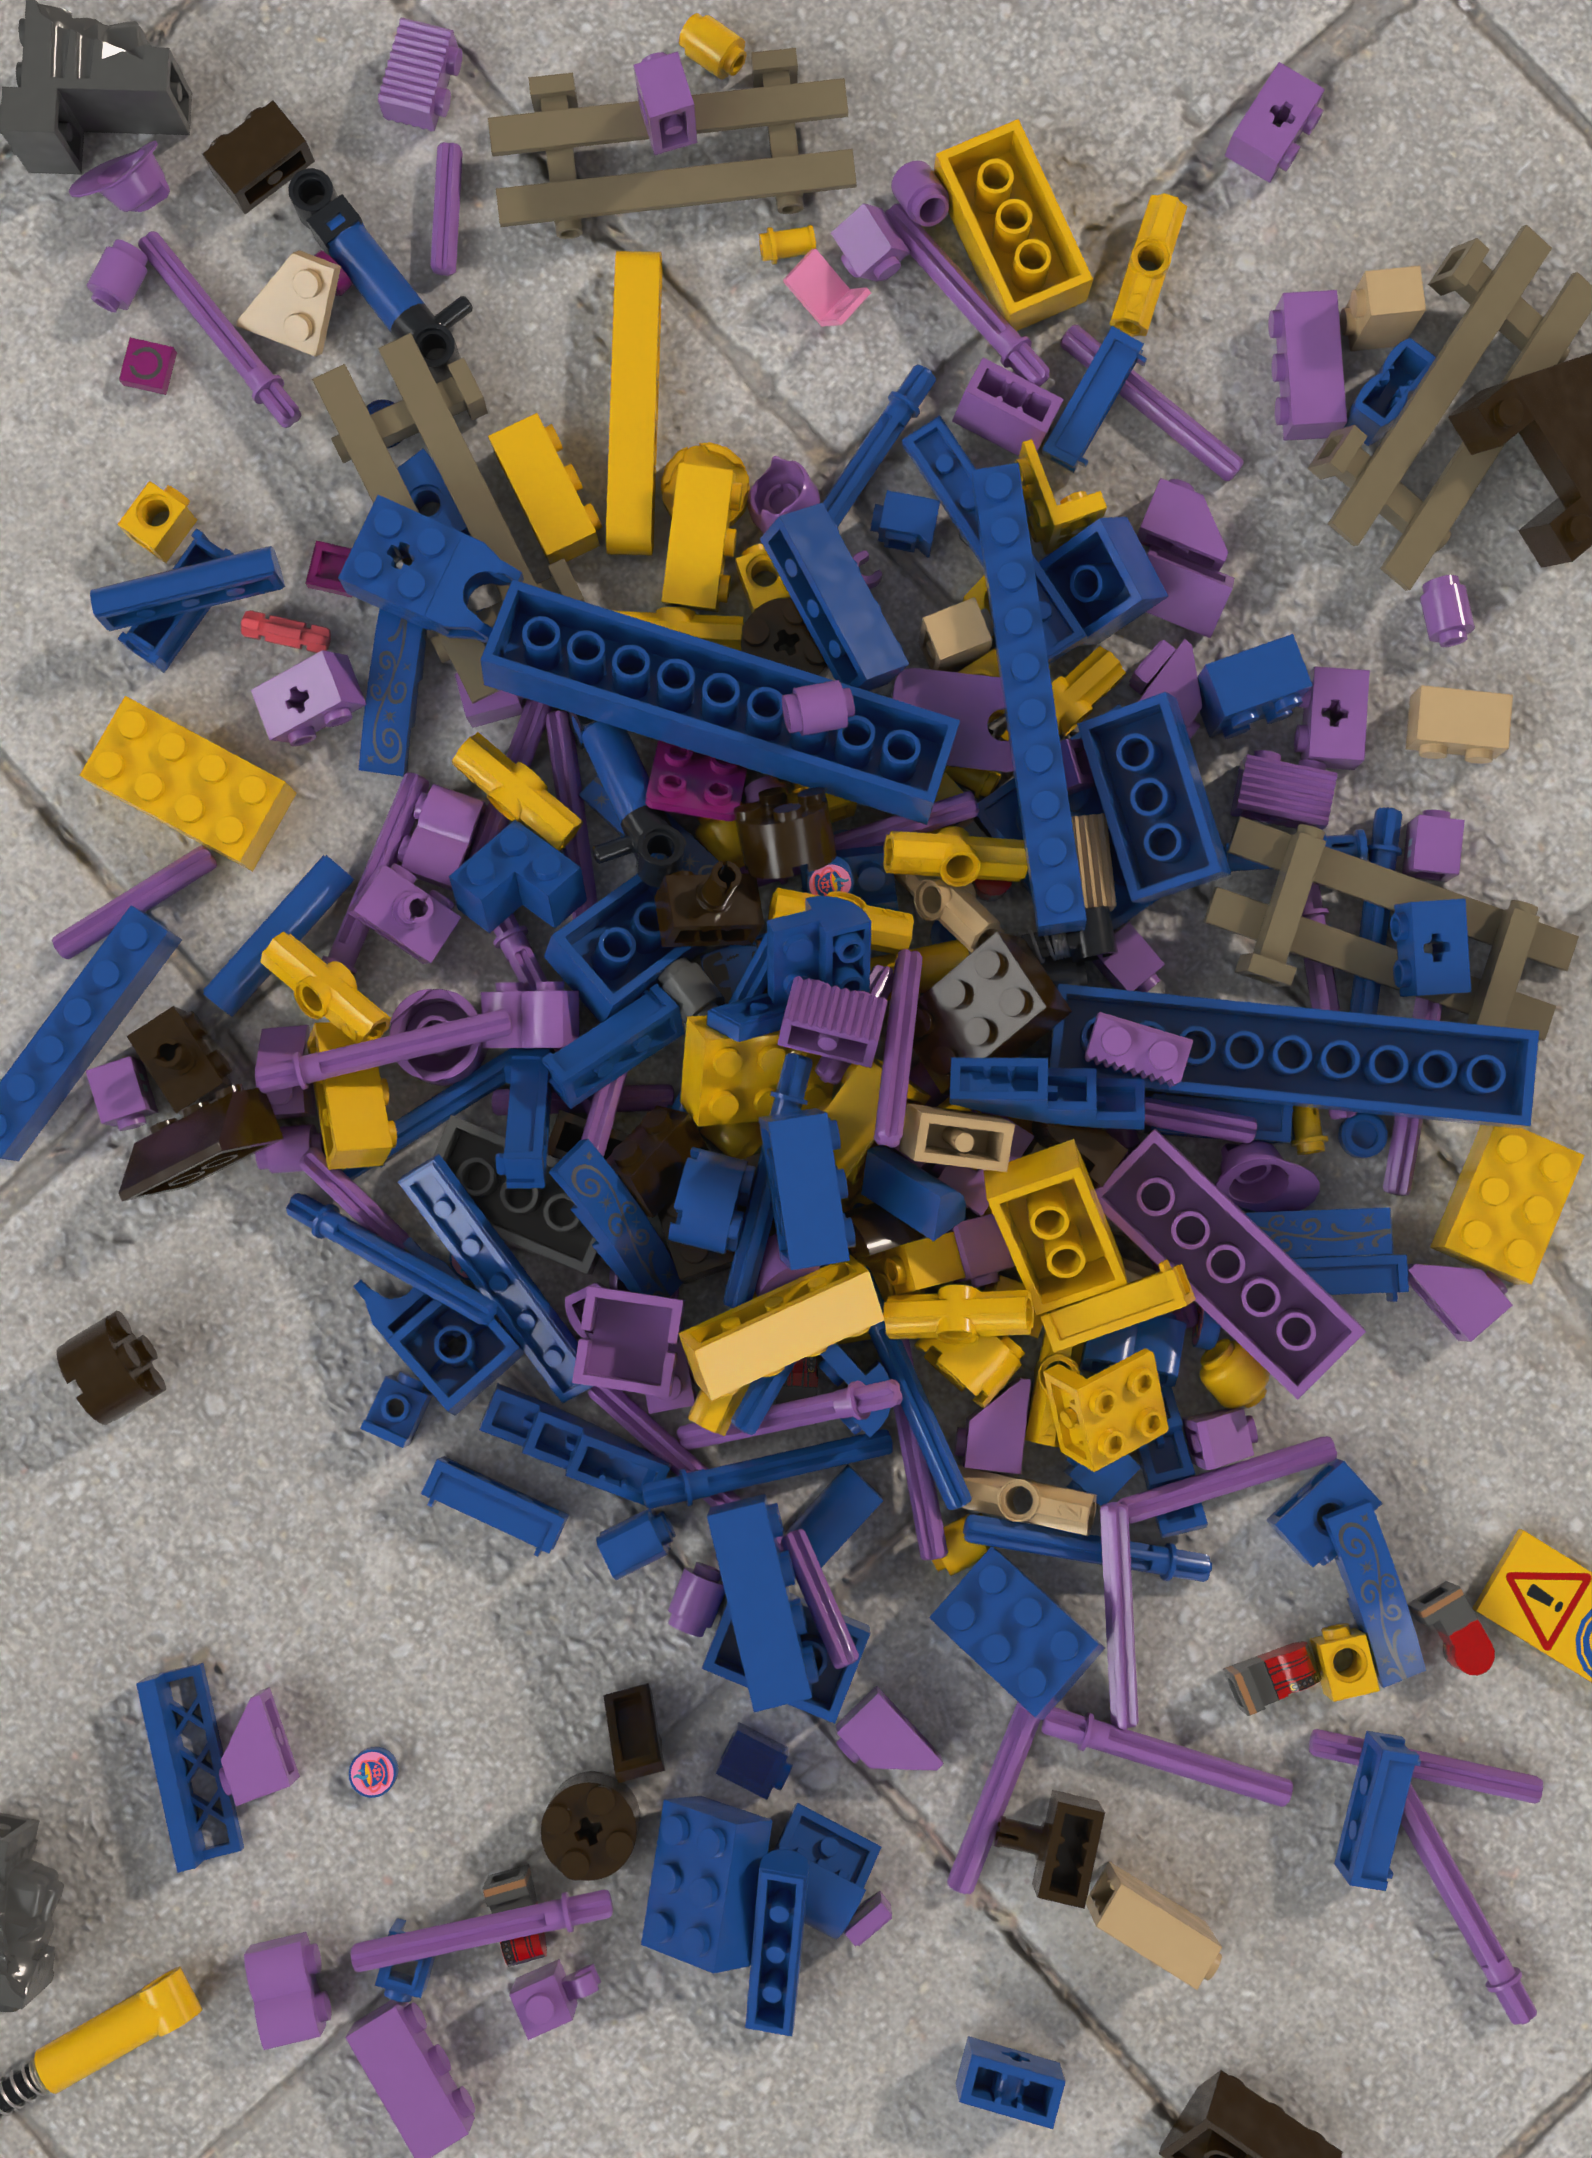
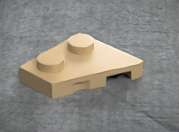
M300 250L293 252L238 318L236 326L315 357L322 354L341 266Z

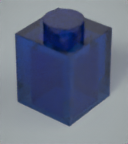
M738 1722L717 1764L716 1774L767 1800L773 1788L781 1791L790 1774L793 1764L786 1761L789 1747Z

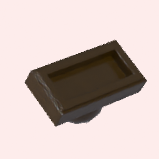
M649 1683L603 1695L614 1772L618 1783L665 1771L662 1738L658 1730L653 1694Z

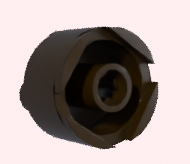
M791 597L777 598L762 604L745 621L741 635L742 652L826 678L829 667ZM787 644L789 647L795 646V653L789 656L785 650L779 651V646Z
M784 787L768 788L758 793L759 801L742 804L734 808L743 862L746 870L748 869L749 875L761 879L794 876L792 867L807 864L808 871L812 872L830 864L837 857L825 789L822 787L808 788L791 794H787Z
M116 1310L57 1348V1361L66 1383L68 1384L76 1380L83 1392L76 1399L84 1410L102 1425H107L112 1421L120 1419L166 1391L163 1378L152 1364V1361L158 1358L154 1346L144 1335L136 1338L127 1319L120 1311Z
M587 1771L567 1779L552 1796L541 1823V1841L550 1862L566 1878L574 1881L599 1880L618 1871L632 1854L638 1836L641 1818L637 1799L625 1783H618L617 1779L602 1772ZM585 1817H588L591 1823L600 1822L597 1833H592L590 1829L584 1830L582 1828Z

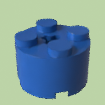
M692 1147L691 1158H687L674 1204V1209H676L678 1216L676 1223H670L668 1240L725 1254L727 1250L735 1252L744 1212L738 1211L739 1206L747 1208L756 1167L748 1165L749 1161Z

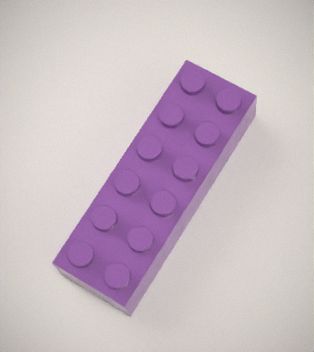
M1156 1128L1114 1170L1105 1185L1095 1189L1104 1214L1158 1266L1161 1261L1166 1259L1171 1267L1179 1264L1183 1265L1196 1298L1194 1301L1297 1400L1366 1332L1363 1326Z

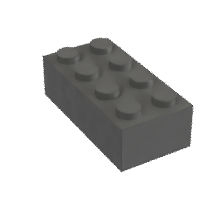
M451 1115L434 1156L440 1154L499 1236L511 1243L592 1275L600 1257L592 1246L596 1239L570 1210L575 1203L549 1174V1171L560 1160L549 1155L547 1156L545 1188H507L506 1175H499L497 1173L495 1162L496 1154L504 1153L505 1137Z

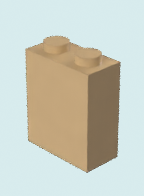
M1109 1861L1086 1900V1906L1096 1927L1198 1990L1203 1979L1208 1981L1214 1976L1222 1959V1955L1219 1953L1222 1946L1206 1921Z

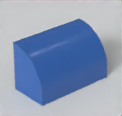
M878 1145L867 1150L861 1192L863 1196L932 1241H935L964 1221L966 1201L960 1192L885 1145Z
M847 1464L784 1534L803 1529L822 1568L883 1502V1498Z

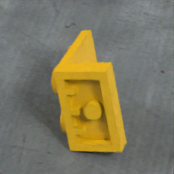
M1030 439L1022 442L1019 458L1015 460V463H1019L1023 496L1031 516L1027 517L1028 529L1034 543L1041 541L1046 555L1058 549L1099 518H1103L1107 506L1101 491L1087 495L1086 491L1075 492L1060 501V505H1057L1033 440Z
M1146 1348L1088 1379L1059 1363L1043 1371L1060 1451L1093 1472L1167 1433L1169 1429L1155 1356L1152 1351Z

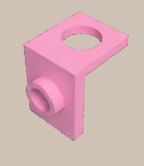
M811 249L783 279L785 285L821 327L842 325L871 294L867 287L850 289L817 249Z

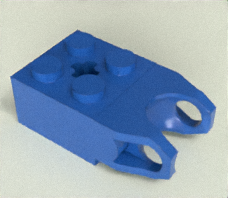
M377 495L338 579L347 594L429 631L434 630L449 638L476 639L487 643L493 628L483 623L476 614L468 609L471 594L482 585L510 586L512 579L523 582L524 577L521 571L502 561L484 542ZM401 559H412L413 562L410 566L403 563L402 569L397 568L396 564Z
M411 1237L402 1243L410 1254L465 1284L448 1264L424 1252ZM362 1279L353 1286L365 1300L375 1328L447 1412L455 1416L525 1354L495 1318H493L489 1325L478 1324L415 1287L401 1298L390 1299L372 1290ZM453 1338L461 1342L467 1339V1345L464 1346L466 1351L460 1357L452 1355L449 1358L447 1353L452 1349L448 1346V1343Z

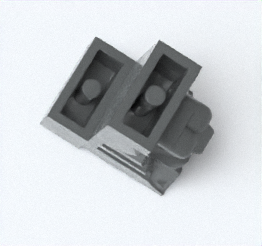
M26 0L25 18L19 20L18 26L19 39L23 47L22 62H18L16 65L18 87H2L0 134L4 136L13 154L17 155L28 173L82 175L84 132L190 135L192 92L170 48L152 47L146 39L144 31L136 21L105 25L92 18H72V13L68 10L39 4L36 0Z
M0 1813V2012H16L29 2004L53 1981L55 1947L49 1946L48 1943L55 1926L52 1916L62 1896L64 1884L58 1880L59 1874L55 1869L32 1860L38 1842L36 1835L40 1820Z

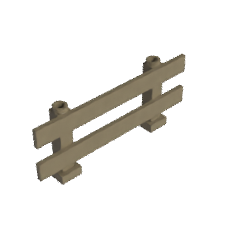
M796 48L751 52L754 88L691 95L695 108L697 134L767 126L771 158L577 179L575 147L649 139L639 101L578 108L573 72L528 77L534 113L489 117L488 126L492 156L495 157L546 151L550 182L496 188L500 227L554 221L556 236L562 239H572L583 234L582 218L767 197L776 198V206L779 213H798L804 209L803 193L857 187L853 149L799 155L795 123L848 117L845 79L839 78L798 83Z
M1528 225L1520 228L1494 270H1491L1483 262L1490 249L1478 238L1455 246L1450 250L1428 285L1440 296L1456 291L1470 306L1373 455L1370 456L1361 448L1368 436L1356 425L1332 431L1307 468L1320 480L1336 476L1350 488L1328 522V525L1351 545L1358 546L1379 514L1402 533L1380 569L1405 591L1411 590L1434 553L1443 548L1451 536L1450 528L1504 447L1503 445L1471 455L1464 442H1462L1424 502L1400 482L1497 332H1501L1521 351L1501 383L1563 363L1570 353L1569 345L1592 311V285L1578 272L1571 274L1544 317L1521 297L1552 249Z
M411 333L379 347L378 350L403 400L371 415L345 364L312 379L339 433L332 437L331 440L343 463L352 460L373 503L377 495H380L418 512L387 447L420 433L471 537L484 542L502 561L521 571L524 577L523 583L585 602L564 558L548 566L550 578L538 584L535 583L453 416L466 410L472 421L488 414L484 397L464 357L448 364L451 377L436 384ZM411 558L401 559L408 566L413 562ZM496 585L503 600L475 613L483 623L492 628L496 622L509 585ZM440 633L430 638L442 664L449 660L453 663L472 704L500 691L484 685L480 660L487 643L476 639L449 638Z
M1241 816L1237 818L1226 852L1280 872L1269 905L1220 887H1214L1203 922L1257 941L1253 953L1240 955L1235 973L1275 987L1291 986L1297 968L1287 965L1286 962L1289 953L1400 991V988L1395 985L1393 978V966L1395 961L1398 960L1396 949L1302 917L1312 883L1394 912V905L1466 899L1468 938L1492 946L1482 978L1470 976L1471 992L1415 997L1426 999L1469 1015L1467 1024L1539 1031V1040L1545 1041L1556 1005L1516 992L1526 959L1561 971H1568L1579 936L1540 923V917L1536 916L1538 907L1533 904L1511 900L1509 908L1503 910L1325 846L1326 841L1323 840L1325 832L1319 828L1299 824L1296 833L1289 834Z

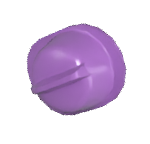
M156 141L149 142L135 152L111 159L94 167L71 185L69 189L70 195L79 198L99 192L124 212L149 210L166 199L170 193L164 172L153 155V151L158 143Z
M1252 1141L1251 1143H1242L1240 1145L1227 1143L1222 1147L1221 1176L1218 1178L1215 1186L1236 1206L1256 1212L1300 1211L1313 1203L1320 1192V1183L1314 1172L1303 1166L1285 1161L1271 1143L1265 1141Z

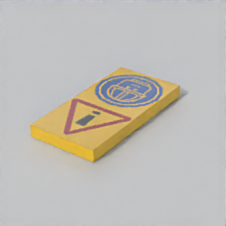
M1518 1529L1472 1609L1592 1683V1572L1526 1531Z

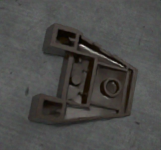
M1592 353L1480 390L1448 416L1471 455L1501 447L1519 433L1558 498L1518 530L1541 568L1573 562L1592 546Z

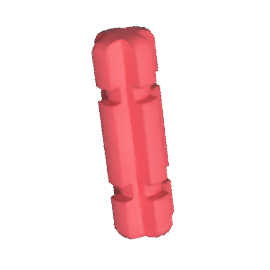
M252 610L246 611L241 621V634L244 637L261 640V636H264L266 642L296 649H302L304 645L307 646V651L314 653L322 650L327 651L330 646L331 631L327 627L312 624L311 628H307V623L274 615H270L269 619L265 618V613Z

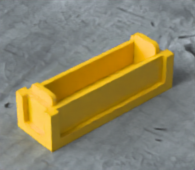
M1167 1259L1159 1263L1160 1272L1129 1282L1122 1287L1051 1310L1049 1313L1040 1316L1053 1352H1058L1188 1306L1196 1298L1183 1265L1179 1264L1171 1267Z

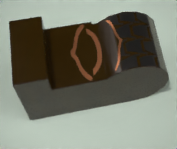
M1032 1122L1034 1138L1039 1145L1045 1148L1072 1139L1075 1140L1094 1189L1105 1185L1128 1151L1102 1128Z

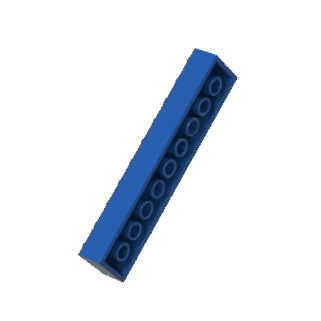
M513 579L480 660L485 686L808 788L822 787L827 794L925 825L928 824L960 723L958 719L841 683L843 689L850 688L855 706V716L848 717V726L846 728L801 736L800 732L789 733L783 715L782 695L792 694L793 688L834 680Z
M1068 984L1057 985L1058 991L1072 1010V1013L1052 1028L1048 1068H1096V1078L1142 1079L1139 1074L1133 1077L1130 1071L1124 1074L1121 1068L1114 1071L1112 1065L1105 1068L1103 1063L1096 1066L1094 1060L1086 1062L1084 1056L1098 1013L1102 1012L1193 1040L1181 1082L1170 1088L1167 1082L1160 1085L1157 1079L1151 1083L1149 1077L1144 1079L1145 1091L1517 1129L1531 1126L1539 1031Z

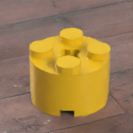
M1006 1335L1002 1337L979 1336V1340L976 1343L967 1345L947 1344L939 1341L937 1338H920L914 1344L917 1350L927 1352L924 1358L957 1389L962 1392L967 1388L975 1395L972 1401L982 1408H985L1019 1370L1022 1366L1020 1359L1025 1354L1023 1349Z

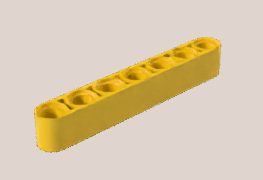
M616 251L606 513V550L608 555L653 556L662 306L661 252Z

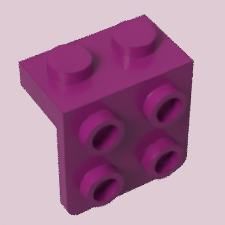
M658 740L645 803L652 809L723 821H735L734 808L743 801L747 768Z

